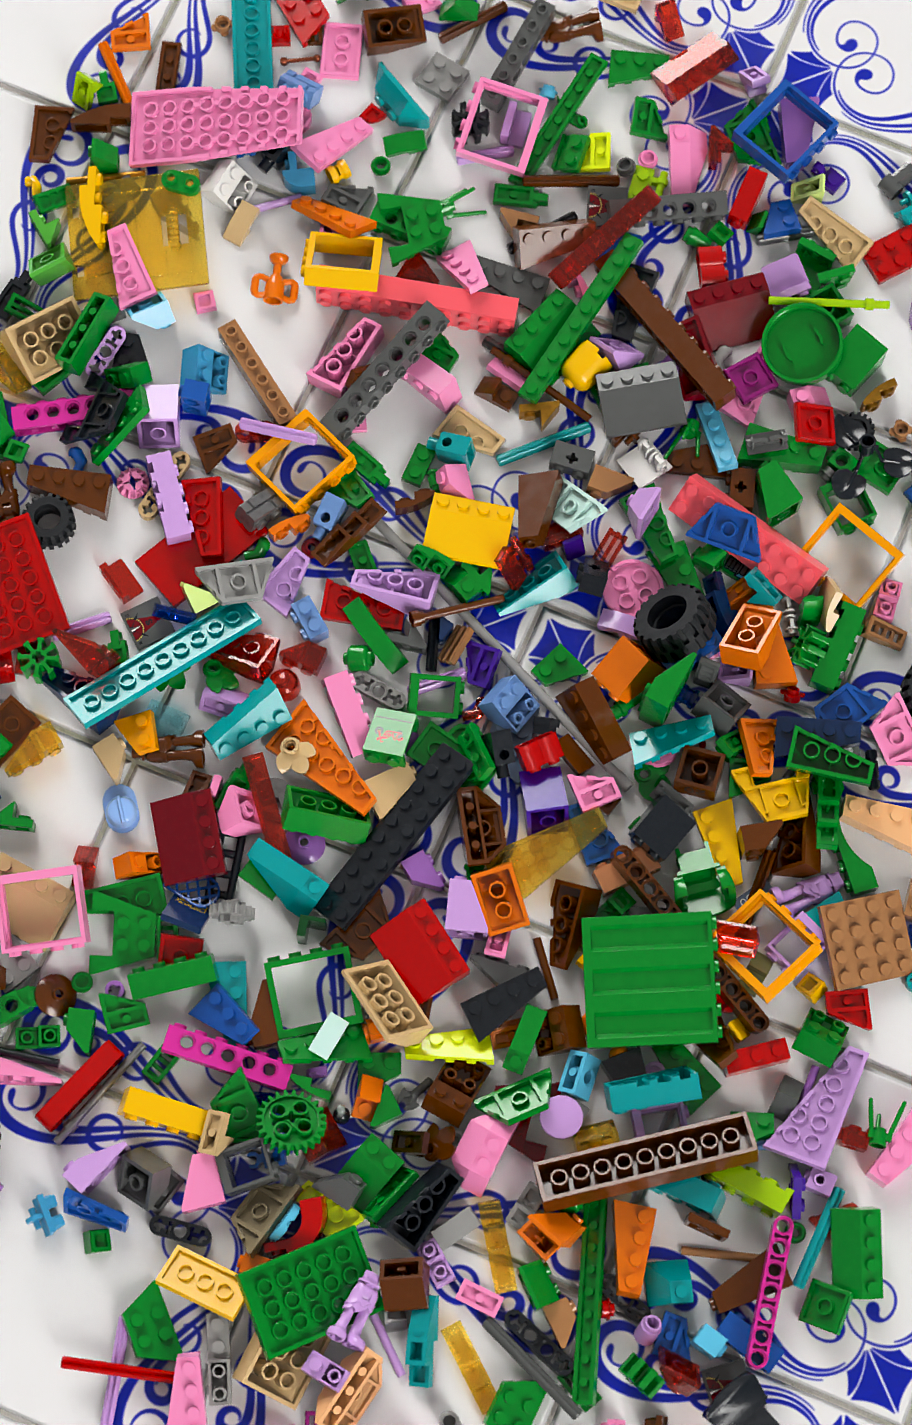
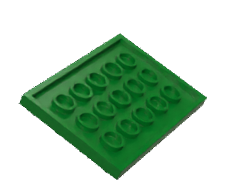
M355 1225L235 1275L266 1360H271L326 1336L327 1329L335 1325L345 1309L342 1308L345 1304L344 1302L349 1297L353 1287L358 1283V1279L363 1277L365 1270L372 1271ZM378 1291L375 1308L369 1316L384 1310L380 1291ZM358 1312L353 1313L348 1325L353 1324Z

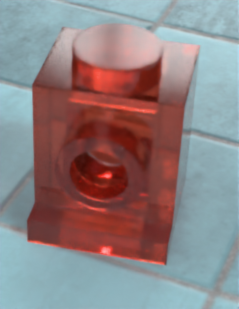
M851 1124L849 1127H841L837 1138L839 1140L838 1146L864 1153L867 1151L869 1143V1128L861 1131V1127Z

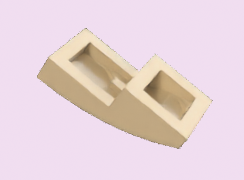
M242 200L223 234V238L240 247L250 233V227L259 215L260 209Z

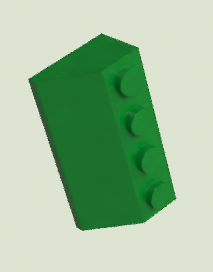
M286 785L281 813L282 829L290 832H302L310 836L326 837L330 840H341L350 844L362 845L365 843L371 827L369 812L363 817L330 793Z
M875 1207L830 1208L832 1285L854 1293L853 1299H883L881 1209Z

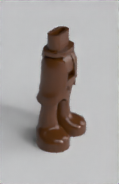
M598 7L591 8L588 12L574 17L571 14L553 20L541 41L548 43L549 40L550 43H562L577 37L592 36L596 42H604ZM590 23L589 25L573 28L576 25Z
M14 461L0 463V478L4 487L2 495L0 491V523L20 515L19 495L17 494V489H14L13 475L16 472V463Z
M197 730L191 735L176 737V734L157 737L159 750L140 756L132 748V758H141L142 761L147 760L154 763L187 760L192 761L196 768L204 769L205 753L203 748H205L206 744L205 731ZM178 746L196 747L194 749L175 750Z

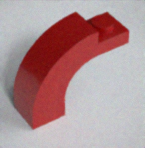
M325 1195L299 1200L302 1222L297 1233L288 1239L264 1243V1252H271L272 1256L284 1254V1249L288 1253L317 1241L322 1235L327 1222Z

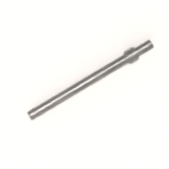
M141 1041L71 1120L68 1119L63 1124L64 1128L53 1139L58 1146L70 1133L73 1134L76 1131L77 1125L147 1048Z

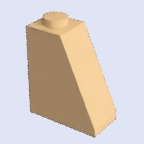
M407 761L405 768L393 767L364 781L377 799L372 809L378 822L389 813L416 780L417 772L413 765L409 766Z

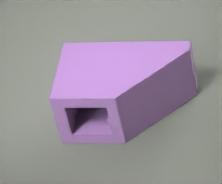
M312 1350L301 1368L306 1375L338 1393L351 1374L315 1350Z

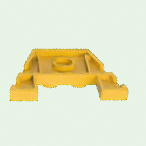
M748 766L730 771L732 779L764 822L776 820L784 822L808 816L810 774L794 771L796 777L755 785L753 778L750 777Z

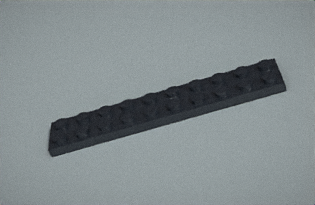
M443 742L416 775L415 782L412 783L389 813L379 821L367 836L365 843L359 846L331 881L314 909L343 931H346L473 772L472 761Z

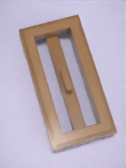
M457 624L440 652L438 660L441 663L455 666L471 639L474 630L471 627L463 625L461 627Z

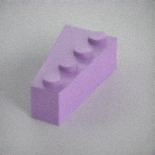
M170 450L146 456L147 470L167 546L192 540L191 533L194 532L192 520L188 521L186 514L189 513L187 502H183L182 499L184 490L182 483H178L177 476H179L177 464H173Z

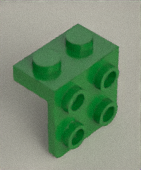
M802 236L795 253L798 254L811 284L812 290H809V294H812L822 286L818 282L816 274L831 270L837 255L832 250L817 245L814 240L806 239Z

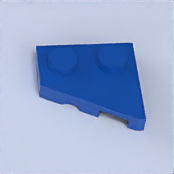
M791 200L771 202L764 229V240L801 233L802 227Z
M664 1311L661 1320L662 1330L654 1341L650 1353L691 1369L692 1361L689 1350L690 1340L687 1334V1318Z

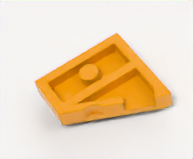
M151 709L114 721L116 727L140 756L159 750L155 716Z

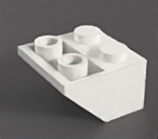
M226 159L217 162L201 187L200 192L212 204L234 215L242 200L249 201L258 184L233 159Z

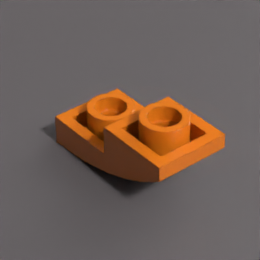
M301 514L277 523L268 530L270 539L273 542L278 539L282 540L288 535L289 530L295 536L299 532L304 533L310 527V516L308 514Z

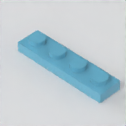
M709 402L695 404V411L718 473L738 468V461L719 410L716 411Z

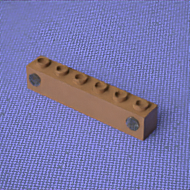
M235 319L219 327L217 330L221 344L231 356L272 423L285 427L297 415Z

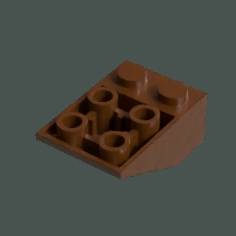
M454 1060V1063L445 1062L426 1093L421 1108L459 1128L487 1079L491 1068L479 1061H476V1064H468L464 1060Z

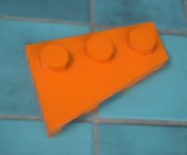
M740 718L737 721L750 777L769 778L773 774V744L776 738L774 731L777 719Z

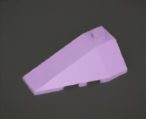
M355 569L350 587L409 615L410 611L414 610L423 611L424 613L432 611L440 574L426 570L422 571L421 569H413V572H401V569H394V572H382L380 569Z

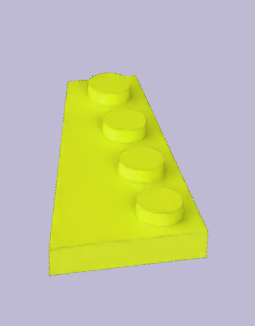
M472 1029L428 1034L421 1043L404 1047L407 1060L434 1061L435 1059H443L445 1062L453 1063L454 1060H464L468 1064H476V1061L486 1062L487 1065H494L490 1034L479 1043Z

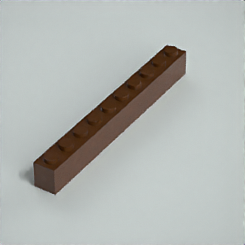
M613 249L593 262L597 274L614 251ZM632 266L628 267L613 289L614 294L672 361L676 362L679 369L711 406L718 411L736 397L734 382L730 378L726 379L723 376L724 373L718 364L714 365L710 361L711 357L707 351H702L698 347L697 340L693 336L689 337L684 325L681 322L677 323L675 321L672 311L669 308L665 309L661 305L662 301L658 295H653L649 291L650 287L644 280L640 281L636 270Z

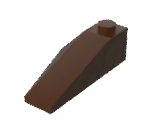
M810 790L808 816L785 821L783 829L778 832L777 837L780 839L777 848H773L776 856L771 867L772 875L805 878L821 873V851L816 849V823Z

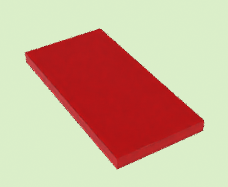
M230 486L222 492L223 557L203 559L194 529V532L191 533L192 540L167 546L166 538H164L135 561L136 566L174 609L186 600L180 587L181 581L198 588L204 586L195 574V567L234 562L244 554V551H248L258 543L261 537L268 535L269 529L266 526L261 530L256 528L252 532H248L243 523H240L235 518L238 506L244 503V501Z

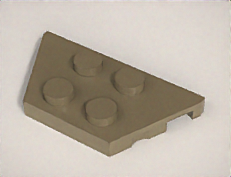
M272 1184L255 1188L248 1193L230 1219L246 1248V1252L251 1258L256 1255L301 1194L303 1189L300 1185L294 1184V1187L283 1186L282 1184Z

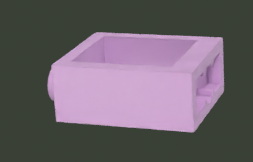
M802 910L794 920L799 919L807 927L805 930L809 934L814 933L821 941L820 945L824 951L826 947L822 929ZM787 926L764 949L766 956L772 962H777L782 967V972L791 964L774 947L791 931ZM802 970L794 979H796L804 970Z
M683 1102L652 1106L643 1110H631L630 1117L634 1137L645 1136L642 1121L643 1115L676 1109L679 1126H686V1118H689L687 1105H683Z

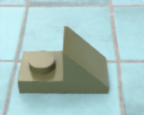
M755 951L746 969L763 983L774 962L766 955ZM740 979L741 985L750 996L755 998L756 993Z

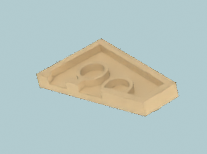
M457 404L432 434V437L439 439L443 431L471 437L475 451L492 457L505 442L503 436Z

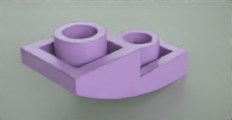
M603 608L597 623L599 630L616 632L620 638L623 635L629 639L638 640L634 634L633 625L634 619H636L634 616Z
M433 1237L422 1243L417 1249L419 1257L423 1256L429 1265L430 1278L436 1289L438 1290L456 1280L435 1238Z

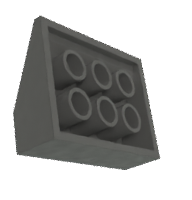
M675 361L595 375L596 391L607 439L687 424Z

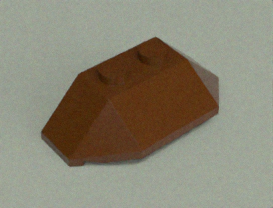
M478 786L459 788L456 792L457 812L465 861L468 867L488 865L507 846L501 806L482 792Z

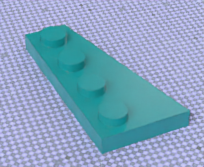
M711 715L629 733L635 769L642 768V764L649 761L654 763L660 760L661 756L670 752L671 754L677 753L681 747L686 745L693 746L715 736Z
M215 962L219 979L209 982L210 990L217 983L221 984L247 1014V962ZM222 1033L223 1038L228 1040L227 1044L236 1046L237 1041Z

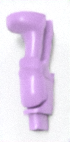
M836 871L832 874L826 873L825 875L801 880V882L795 883V887L781 891L779 887H772L768 892L777 899L776 903L779 906L799 895L804 896L805 898L797 902L784 905L792 913L791 917L794 918L796 913L809 906L820 904L838 892V889L844 887L845 884L839 872Z
M365 1270L363 1277L358 1279V1283L353 1287L349 1297L344 1302L345 1304L342 1308L345 1309L335 1325L330 1326L326 1331V1335L330 1339L342 1342L343 1346L354 1351H364L365 1341L360 1338L368 1316L373 1312L380 1288L378 1286L379 1275L370 1270ZM358 1312L349 1332L346 1333L353 1313Z

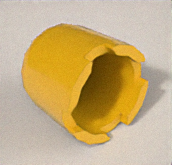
M588 340L583 341L567 357L561 367V373L564 377L562 381L569 389L574 388L582 392L587 391L596 384L595 375L608 373L613 368L608 358L605 356L602 359L597 353L599 348Z

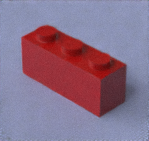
M785 1037L736 1049L739 1057L723 1070L725 1077H730L788 1062L791 1056Z

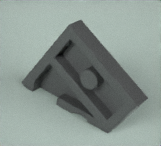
M330 184L321 197V202L359 215L373 194L374 188L368 186V189L356 188V185L342 186L340 184Z

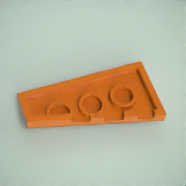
M301 196L298 199L292 200L291 203L292 209L348 238L376 229L377 221L318 201L309 196Z

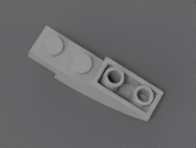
M206 1313L209 1406L232 1405L229 1320L216 1313Z

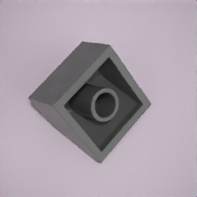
M719 679L702 695L690 713L696 718L711 715L714 732L722 737L732 730L737 721L750 708L751 704Z
M143 1146L122 1154L117 1191L144 1210L150 1211L169 1185L172 1165Z

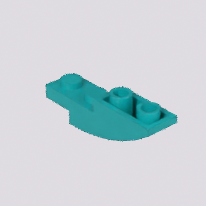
M429 1295L428 1309L412 1310L405 1364L409 1365V1386L433 1387L434 1341H438V1295Z

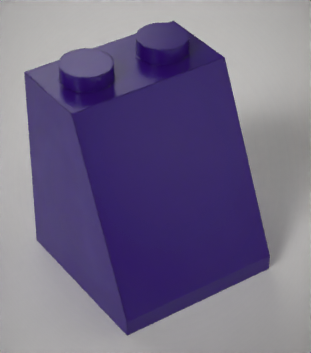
M547 767L535 773H530L529 771L519 772V787L527 837L568 832L569 805L561 767Z

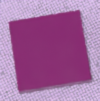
M758 352L723 370L726 379L730 378L736 386L735 393L743 405L770 392L779 385Z

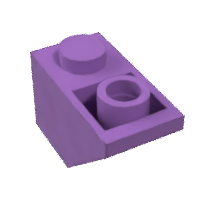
M423 849L401 862V868L411 885L439 892L444 890L443 883L446 882L440 871L436 872L433 867L435 864L433 858L429 853L425 854Z

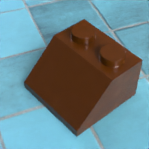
M776 820L740 826L737 832L740 860L746 859V862L759 860V857L763 855L778 834L783 821Z

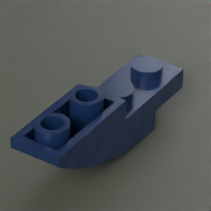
M715 571L704 577L702 581L706 593L705 597L716 614V630L723 638L738 612L730 608L722 572Z

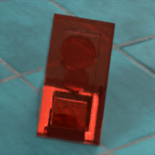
M666 0L655 4L654 20L660 23L664 41L670 42L685 36L675 0Z
M711 125L709 131L708 170H716L717 163H721V154L732 153L734 146L733 142L715 125Z
M78 845L73 863L74 865H81L84 889H93L100 848ZM72 877V884H71L72 887H74V879H73V877Z

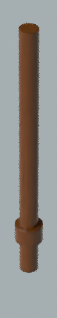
M495 346L491 349L490 353L501 360L502 364L507 368L511 367L526 379L531 374L529 370L516 362L515 358L510 354L506 355ZM550 385L545 390L548 395L560 401L562 405L586 422H589L592 418V415Z

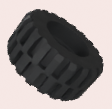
M678 583L676 586L673 584L668 585L665 589L657 590L656 594L650 595L648 600L641 604V609L635 615L636 619H634L633 625L635 636L652 659L659 662L668 663L669 661V663H676L677 660L684 659L692 652L697 653L700 648L703 649L706 646V642L712 638V632H715L717 618L714 609L700 589L683 583Z

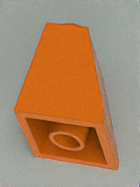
M622 635L591 674L596 678V682L601 688H607L610 691L608 695L616 702L621 700L628 703L645 689L648 682L652 684L655 677L667 669L659 661L652 659L642 645Z

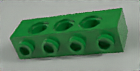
M377 201L369 219L377 221L376 229H373V231L377 233L383 232L394 240H402L408 243L401 210L380 213ZM389 220H394V221H396V222L393 223V224L387 223V221H389ZM445 226L447 240L426 250V252L434 256H440L451 239L452 228Z

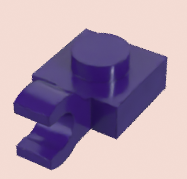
M819 161L812 166L810 171L815 176L822 173L825 174V190L832 196L846 181V178L832 167L827 171Z

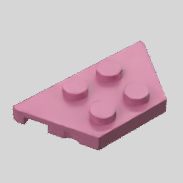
M897 692L872 722L869 729L886 765L912 766V717L900 692Z

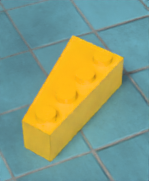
M130 1086L124 1089L117 1114L131 1121L137 1122L139 1120L145 1122V1125L153 1128H158V1126L166 1128V1131L178 1135L181 1132L187 1134L186 1138L199 1141L208 1110Z

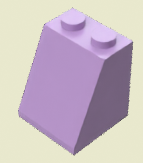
M179 384L141 385L146 389L150 411L137 424L139 449L180 448Z
M464 876L450 878L445 921L446 933L450 938L487 941L488 927L472 881L467 880V877Z

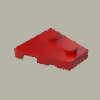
M868 988L824 992L827 1015L867 1031L873 1029Z

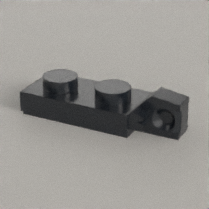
M24 270L19 278H11L0 294V319L6 323L12 315L3 310L12 293L15 292L25 298L31 288L29 284L32 278L29 275V271ZM14 300L15 303L21 304V302Z

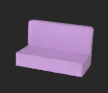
M510 100L500 134V144L513 145L515 148L522 149L532 114L517 110L518 102Z
M206 686L202 692L198 709L220 717H227L234 710L233 707L238 703L244 702L249 694L236 689L226 690L224 688L219 693H215Z

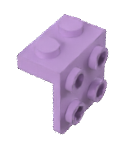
M796 253L761 268L771 296H797L802 298L809 294V290H812L800 258Z

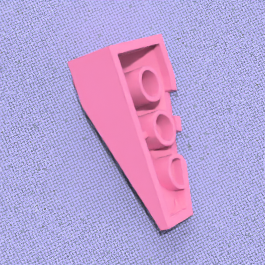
M0 1057V1085L63 1086L64 1082L60 1078Z

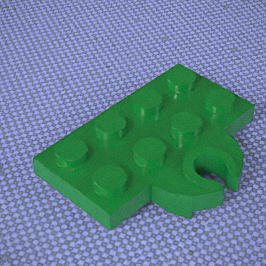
M430 721L406 753V756L424 767L444 742L466 757L458 736L466 731L468 724L460 723L447 732ZM496 768L485 781L478 780L473 771L460 788L478 786L483 792L495 776Z

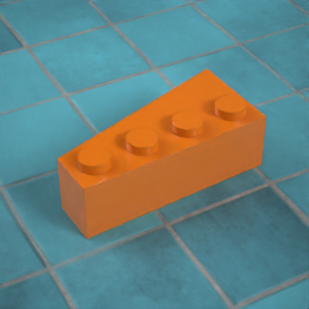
M750 604L774 610L773 606L770 605ZM778 626L769 657L762 670H753L754 690L783 689L788 686L796 687L798 683L780 626Z
M614 1199L611 1207L616 1295L638 1300L641 1295L657 1209Z

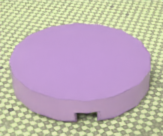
M558 1095L550 1098L549 1109L540 1112L539 1120L542 1129L547 1135L564 1140L574 1136L579 1131L583 1122V1113L581 1106L576 1100L569 1096Z

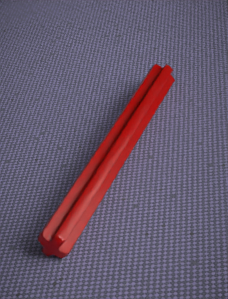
M63 1356L60 1367L63 1369L173 1384L174 1379L173 1371Z

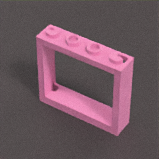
M481 76L479 82L475 81L472 93H475L473 101L469 100L466 107V112H469L467 119L463 118L460 125L461 137H457L453 147V149H456L455 156L523 178L548 98ZM483 89L537 106L518 167L464 150Z
M81 865L0 876V944L2 954L9 953V957L22 956V951H30L31 955L43 953V948H51L52 952L64 950V945L72 944V949L85 947L84 943L91 942ZM73 875L81 937L13 946L5 884Z

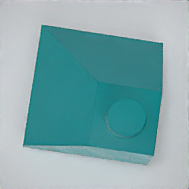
M687 1259L647 1262L644 1277L648 1307L683 1305L694 1302L692 1280Z

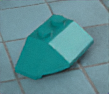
M381 61L378 64L374 99L377 105L383 107L389 119L395 121L398 126L428 129L430 126L428 115Z

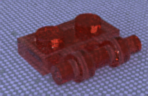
M513 536L509 539L511 546H503L494 562L511 590H519L527 577L524 569L532 571L534 566L532 558L524 551L523 543L518 541L516 536Z

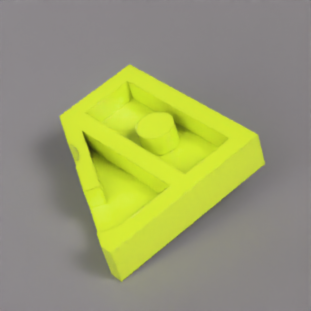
M590 133L591 141L580 173L611 172V133Z

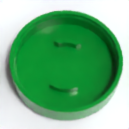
M795 303L782 308L768 321L762 335V353L769 369L776 377L792 385L807 386L823 381L838 367L844 352V338L839 323L828 310L812 303Z

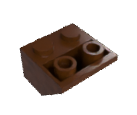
M560 1005L546 1010L547 1014L536 1039L538 1057L568 1053L570 1049L579 1050L587 1047L580 1005Z
M423 1256L380 1260L379 1282L385 1312L429 1308L430 1267Z

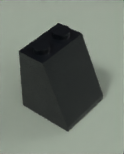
M665 794L651 802L628 835L631 837L630 840L634 845L639 848L642 847L647 851L646 855L652 861L662 862L665 861L695 826L696 822Z

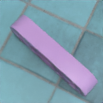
M114 325L107 331L85 367L88 376L91 374L89 365H95L98 359L94 358L95 355L99 359L106 361L104 365L102 362L98 365L99 372L95 371L99 376L102 375L126 338V331L122 326ZM119 329L121 330L120 335L122 338H116L114 344H117V346L114 348L111 343L105 342V340L108 338L111 341L113 338L111 332ZM109 346L112 350L109 357L101 356V347Z

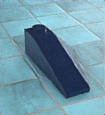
M52 667L57 676L52 681L47 673L42 675V684L63 704L64 697L95 680L92 677L84 678L78 676L76 672L63 668L59 669V667ZM121 708L89 728L98 735H101L114 724Z

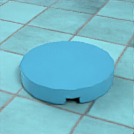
M295 1202L292 1204L268 1237L270 1240L275 1242L283 1236L291 1222L298 1216L301 1210L300 1206Z

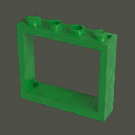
M338 943L330 945V950L323 951L322 947L309 949L310 954L301 955V951L289 953V958L280 960V956L267 958L268 962L263 963L279 1040L319 1032L325 1021L284 1030L271 968L343 954L346 969L352 968L348 946ZM350 987L355 1015L342 1017V1019L349 1022L348 1025L362 1023L364 1020L360 1001Z

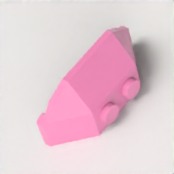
M487 1114L470 1120L451 1158L456 1173L464 1178L461 1188L480 1198L482 1197L519 1122L508 1126Z

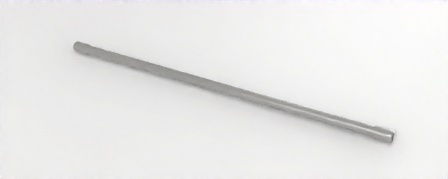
M381 518L375 527L415 569H420L407 559L412 550ZM426 567V571L432 572L428 567ZM439 580L437 593L450 606L462 604ZM469 611L457 613L487 646L503 651L500 658L501 661L551 714L560 720V723L611 777H614L616 784L624 792H627L634 785L632 781L612 762L605 765L601 763L569 716Z

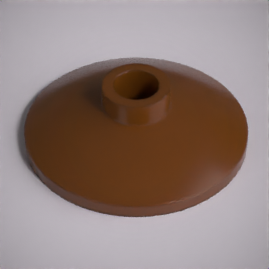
M50 974L45 976L36 986V1004L48 1016H64L65 1013H68L69 1007L73 1008L76 1003L77 993L72 988L71 981L63 975ZM56 990L61 992L60 998L55 995Z

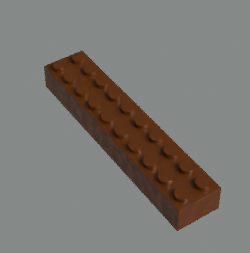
M744 1111L534 1162L533 1169L544 1213L758 1162V1147L747 1112Z

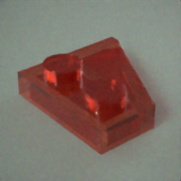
M420 253L415 254L409 260L407 259L396 276L397 278L440 284V280Z

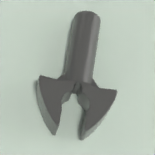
M427 1077L414 1090L406 1091L405 1088L401 1090L398 1104L404 1098L412 1097L411 1103L403 1108L404 1111L419 1107L417 1098L432 1085L433 1080Z

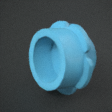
M544 84L543 87L539 88V96L548 98V100H554L555 95L558 94L552 85Z

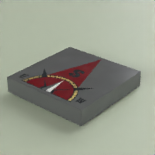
M588 185L586 219L590 218L595 221L596 227H608L606 202L614 199H626L628 197V188ZM627 209L624 210V215H625V217H626Z
M158 596L120 614L138 651L176 632Z
M744 1359L700 1371L710 1404L727 1384L747 1371Z

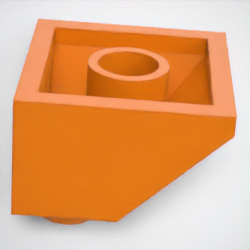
M566 1212L529 1214L527 1217L559 1247L571 1248L587 1228L582 1224L584 1220L575 1212L573 1214Z

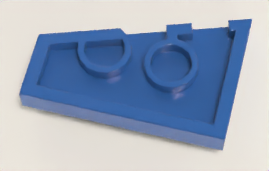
M578 803L570 805L569 820L586 867L610 860L611 852L620 846L614 835L605 827L594 810L582 814ZM617 852V856L623 854V852Z

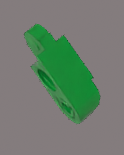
M28 985L0 997V1029L20 1019L37 1007L35 986ZM11 1002L18 1003V1007L14 1011L7 1010V1006Z

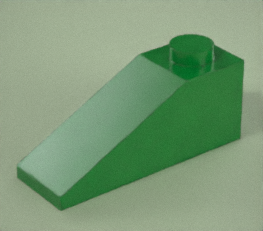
M527 1003L502 1068L520 1075L523 1074L547 1014L546 1010Z

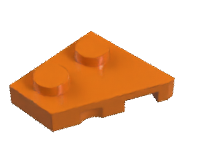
M144 13L142 18L134 22L131 20L125 23L123 27L110 31L113 53L151 50L149 13Z

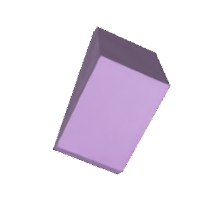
M720 661L721 665L717 681L720 679L727 684L749 687L753 670L724 664Z

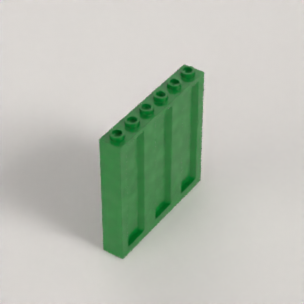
M711 911L581 918L588 1049L719 1043V1038H723V1027L718 1025V1016H722L721 1003H717V994H721L720 981H716V973L719 972V959L715 960L714 951H718V938L713 936V929H717V918L712 916Z

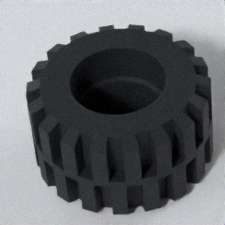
M48 493V496L40 494V498L36 499V497H33L32 503L28 502L25 505L27 510L23 509L22 514L27 512L30 514L42 549L46 550V547H49L50 550H54V546L61 548L63 547V542L67 544L70 541L69 537L73 538V530H76V520L73 510L66 499L62 500L59 495L54 497L53 493ZM47 514H55L61 518L58 525L52 529H42L37 525L39 520Z

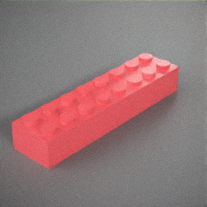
M699 474L691 475L668 509L692 527L717 502L754 515ZM756 516L761 562L757 563L734 553H728L751 570L756 566L774 587L800 605L804 597L812 595L829 568Z

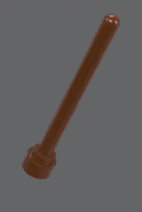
M497 595L424 613L423 611L414 610L409 612V621L412 628L419 627L426 620L503 603L505 597Z

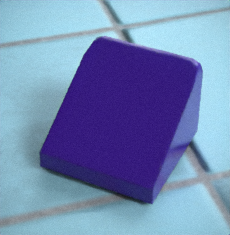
M579 534L562 542L561 549L567 561L585 555L582 535Z

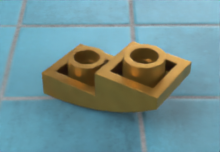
M895 378L882 383L871 391L862 402L859 409L860 412H873L879 408L883 398L892 396L898 385Z

